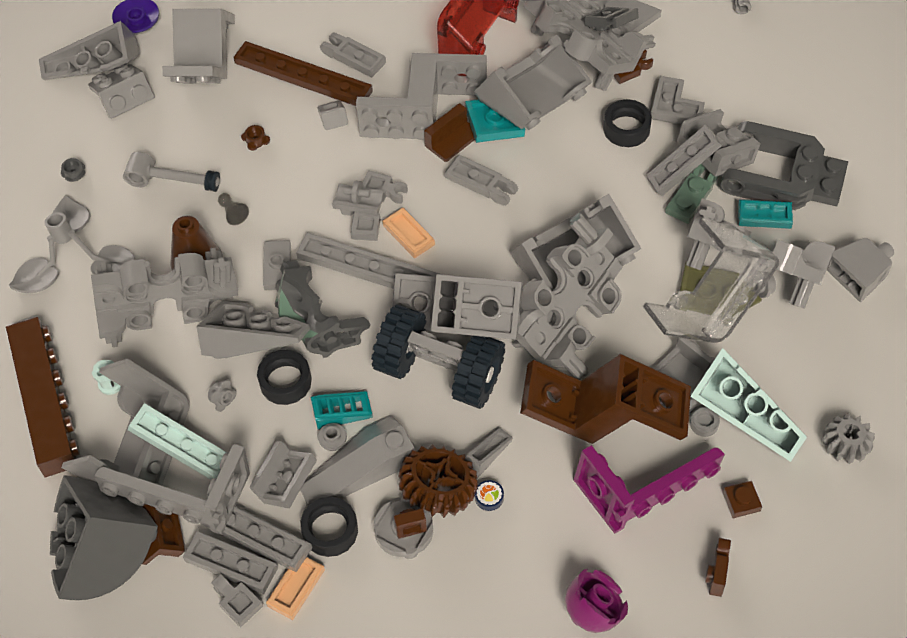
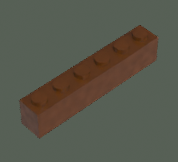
M35 317L6 326V331L36 464L44 478L66 471L61 468L63 462L76 459V456L80 455V450L76 439L71 438L70 432L75 430L70 415L66 416L65 409L69 408L65 393H60L59 386L63 385L59 370L54 368V364L58 363L54 348H49L48 342L52 341L49 327L43 326L39 318Z

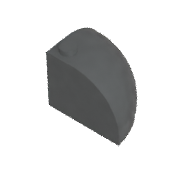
M63 476L54 507V512L58 513L57 531H51L50 555L55 556L56 570L53 569L51 575L58 598L65 600L97 598L117 589L136 573L143 563L151 543L156 539L158 527L142 506L136 505L120 495L112 497L104 494L97 482L78 477Z

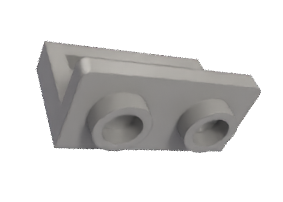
M276 441L252 481L250 489L264 504L290 509L317 460L311 453L289 450L282 441Z

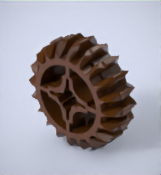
M433 444L429 449L421 446L418 452L412 450L409 457H406L403 461L398 475L399 490L403 491V499L410 500V508L415 506L420 507L419 509L423 508L424 511H429L432 517L436 513H440L445 518L448 512L455 516L459 510L464 511L474 499L478 487V480H476L477 471L473 470L472 462L465 460V454L458 456L455 449L448 451L444 445L437 449Z

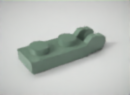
M700 164L694 169L693 173L689 174L666 207L665 213L689 224L696 214L702 198L706 199L712 191L718 176L715 177L710 172L707 180L701 178L700 176L706 168Z

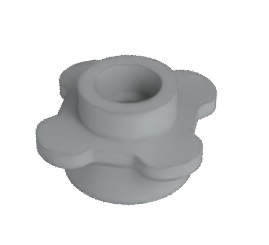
M226 379L222 382L214 383L208 392V399L216 405L215 409L218 412H222L236 397V390L230 387L231 382Z

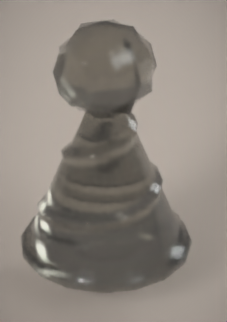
M227 193L221 194L218 197V203L220 206L225 207L227 222L230 225L243 223L249 215L248 206L231 201L232 198Z

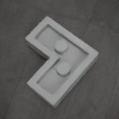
M660 76L651 112L652 119L682 124L687 119L702 115L705 102L681 98L684 85L683 79Z

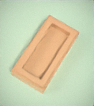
M404 208L383 220V226L414 259L435 245V239Z
M306 557L297 572L288 569L267 600V607L293 620L325 571L324 566Z

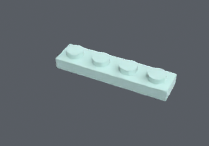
M143 404L128 426V431L210 480L213 478L217 479L221 471V459L227 452L147 404Z

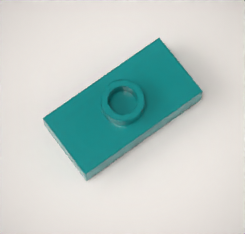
M739 200V226L792 229V202Z

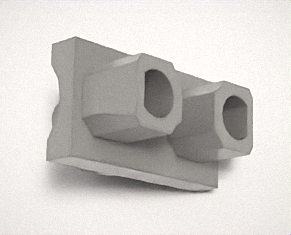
M354 181L353 186L339 184L332 206L333 209H340L343 215L351 216L354 212L378 215L385 195L383 190L363 188L361 181Z

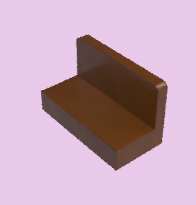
M460 103L424 130L425 147L444 162H448L475 140L470 123L467 122V108Z
M144 504L142 507L149 513L158 527L156 539L151 543L142 565H147L158 555L173 557L182 555L185 552L178 515L174 513L166 515L156 510L155 507Z

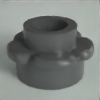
M76 158L67 159L61 165V176L69 182L78 181L86 173L84 170L85 165Z

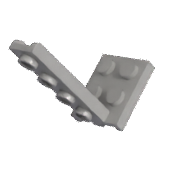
M233 444L230 452L225 453L221 459V471L217 479L213 478L209 484L207 500L106 467L99 468L95 478L100 490L108 496L116 497L120 495L136 505L143 506L147 504L153 506L156 510L166 515L174 513L183 516L185 520L194 524H199L200 522L208 524L212 532L222 535L250 472L245 448Z

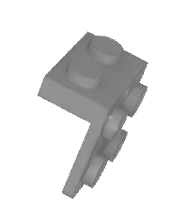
M127 63L114 68V71L107 75L105 73L96 75L92 78V82L88 84L89 88L99 96L108 117L111 119L155 98L143 71L131 64L127 65Z

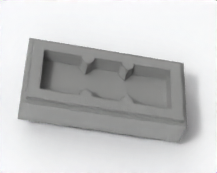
M290 240L264 242V290H276V283L283 276L280 270L282 263L291 261Z

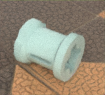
M111 360L97 362L92 371L94 379L98 382L99 390L106 395L117 393L121 387L114 381V386H112L110 383L112 380L99 373L101 367L114 363Z

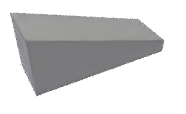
M498 428L466 455L465 460L472 462L473 470L477 471V479L512 442L513 437L501 428Z

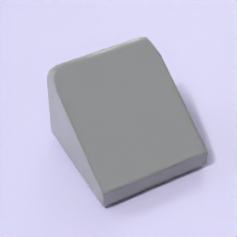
M341 101L317 107L325 130L348 124L346 110Z

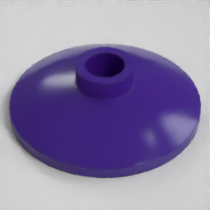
M124 0L115 7L112 13L113 23L121 21L132 33L148 30L159 18L158 6L152 0Z

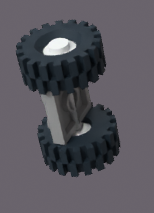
M398 304L395 307L393 306L390 309V313H387L385 316V322H382L380 333H377L376 336L377 342L373 346L374 353L371 358L373 360L371 363L373 369L401 379L406 376V373H409L410 366L415 362V357L424 359L457 372L454 376L455 382L452 385L454 400L478 409L483 408L489 400V395L492 394L493 387L498 380V374L501 372V364L504 361L503 356L505 354V343L491 337L472 336L464 351L462 349L463 346L456 342L448 340L447 343L436 340L437 337L435 335L425 332L426 315L424 313Z

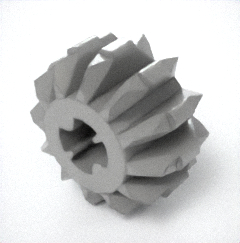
M849 413L844 415V418L837 415L833 418L832 423L827 424L825 428L823 444L828 445V454H837V461L844 457L849 464L853 463L854 459L861 462L866 454L871 453L873 449L875 433L869 431L871 428L870 423H861V416L854 420Z

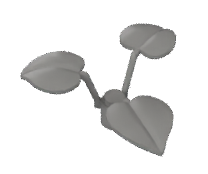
M65 195L53 213L45 219V225L50 233L47 237L50 252L49 262L44 258L28 260L17 270L9 286L11 289L22 293H36L50 287L58 277L57 269L52 267L55 264L54 242L65 244L71 238L75 240L92 260H95L91 265L92 274H96L95 266L101 265L100 262L106 261V264H112L113 272L120 270V266L123 263L135 260V258L128 249L118 245L103 247L98 256L93 254L75 234L76 231L86 226L89 222L90 214L87 208Z

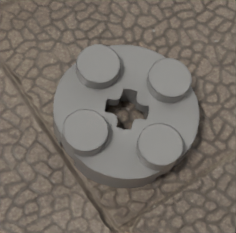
M401 498V501L386 503L380 508L374 520L377 543L385 552L392 556L405 557L407 559L416 557L418 553L422 552L429 545L433 537V521L430 512L424 511L427 532L398 539L394 516L403 510H418L420 507L410 508V500Z

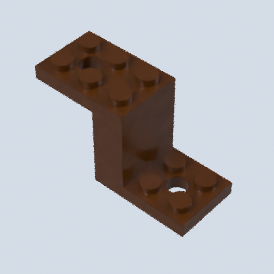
M619 354L581 381L536 360H532L527 364L520 413L591 444H594L632 419L678 440H682L688 436L691 386L622 354ZM547 391L551 393L552 397L555 399V402H552L548 398ZM659 397L661 398V400H662L663 404L666 406V408L661 405V403H660V401H659Z

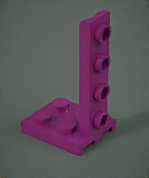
M591 445L582 450L573 480L615 534L624 529L626 522L636 516L637 518L645 516L656 504L664 505L677 492L681 490L689 491L698 483V480L705 476L711 478L716 475L721 469L720 464L725 454L721 449L713 448L630 495L624 481L612 472L608 467L605 457L597 453Z

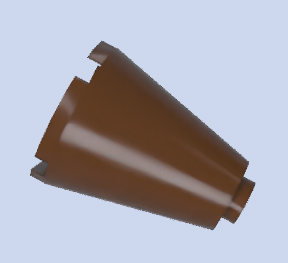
M182 216L172 225L170 260L172 271L174 270V258L178 257V254L197 253L203 257V260H206L205 252H210V248H216V251L220 250L199 221L192 216Z

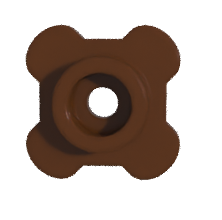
M258 125L248 127L241 135V139L246 141L248 144L247 148L251 151L270 143V137L266 136L264 128Z

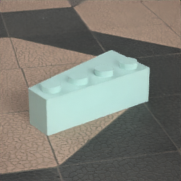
M722 348L691 397L791 462L807 436Z

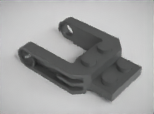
M750 121L741 122L738 125L737 129L741 130L742 133L747 132L754 135V137L747 136L749 139L755 138L761 143L759 151L793 158L795 161L789 181L738 169H729L723 174L720 185L725 193L755 201L792 202V210L806 206V203L809 201L838 206L849 161L824 156L825 148L815 136ZM729 180L737 181L740 184H732Z

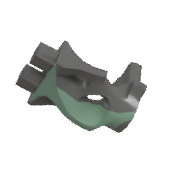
M296 260L283 262L280 269L283 276L277 281L275 286L278 292L275 307L278 308L279 318L288 317L309 324L310 330L301 339L306 349L310 353L320 354L323 358H326L336 350L359 345L361 343L360 335L363 331L370 328V322L364 317L339 320L336 316L328 317L323 315L320 311L322 300L308 285L312 280L311 267H300Z

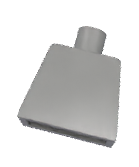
M862 238L834 250L827 271L859 302H862L887 277L892 266L890 257L894 255V249L887 242L877 247L868 238Z

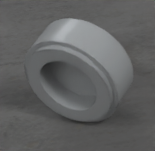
M700 407L692 413L690 427L699 436H712L718 430L720 423L719 415L707 407Z

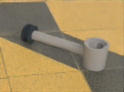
M142 152L131 154L123 174V179L129 185L139 188L147 186L149 179L152 177L204 185L206 191L210 190L213 192H217L220 185V173L217 171L212 172L208 170L206 175L157 168L154 167V159Z

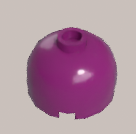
M584 569L567 588L565 596L567 612L571 620L586 631L593 633L609 631L618 625L628 614L627 600L624 603L622 602L619 595L623 591L610 576L596 569L592 573L587 572L588 569Z

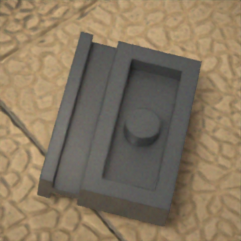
M606 7L585 16V26L594 27L596 31L608 30L609 26L618 28L638 19V8L629 11V8Z

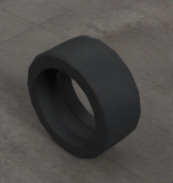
M630 99L619 100L611 104L605 111L603 131L606 138L615 145L628 148L638 146L645 142L650 135L652 115L650 110L641 102ZM619 117H633L640 121L642 126L634 130H623L617 127L613 121Z
M293 350L272 352L263 358L258 366L257 378L261 392L268 401L275 404L289 405L296 403L304 398L311 388L312 377L308 362L300 353ZM292 366L300 370L301 378L291 387L275 388L269 384L268 377L277 368Z
M331 496L315 500L304 510L300 520L303 540L311 543V551L317 555L325 557L339 556L351 548L358 535L356 514L351 505L340 498ZM326 513L341 514L347 523L346 531L335 540L323 541L317 539L312 532V525L319 516Z

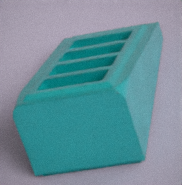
M367 391L324 394L311 397L318 430L330 423L342 425L373 418ZM361 401L362 411H357L355 402ZM345 404H350V412H346ZM339 406L340 412L335 413L333 407ZM328 408L329 413L323 414L322 409Z

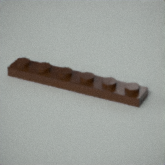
M247 41L243 43L233 57L237 65L356 106L357 97H369L373 92L372 85Z

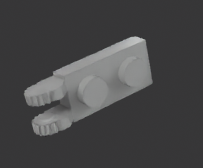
M335 32L329 36V41L332 44L325 41L320 45V50L328 57H334L338 61L371 78L386 64V57Z
M461 155L455 158L445 172V178L485 197H491L494 202L503 206L508 205L511 200L507 193L514 195L519 189L515 182L503 177L502 174Z

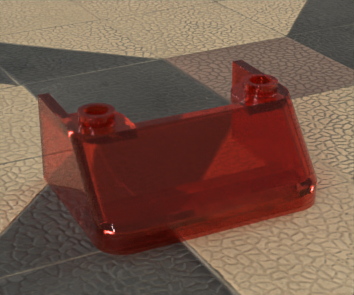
M450 0L441 12L437 23L438 54L484 55L486 45L484 44L485 34L498 17L515 23L517 21L519 0ZM457 74L459 76H467L466 74Z

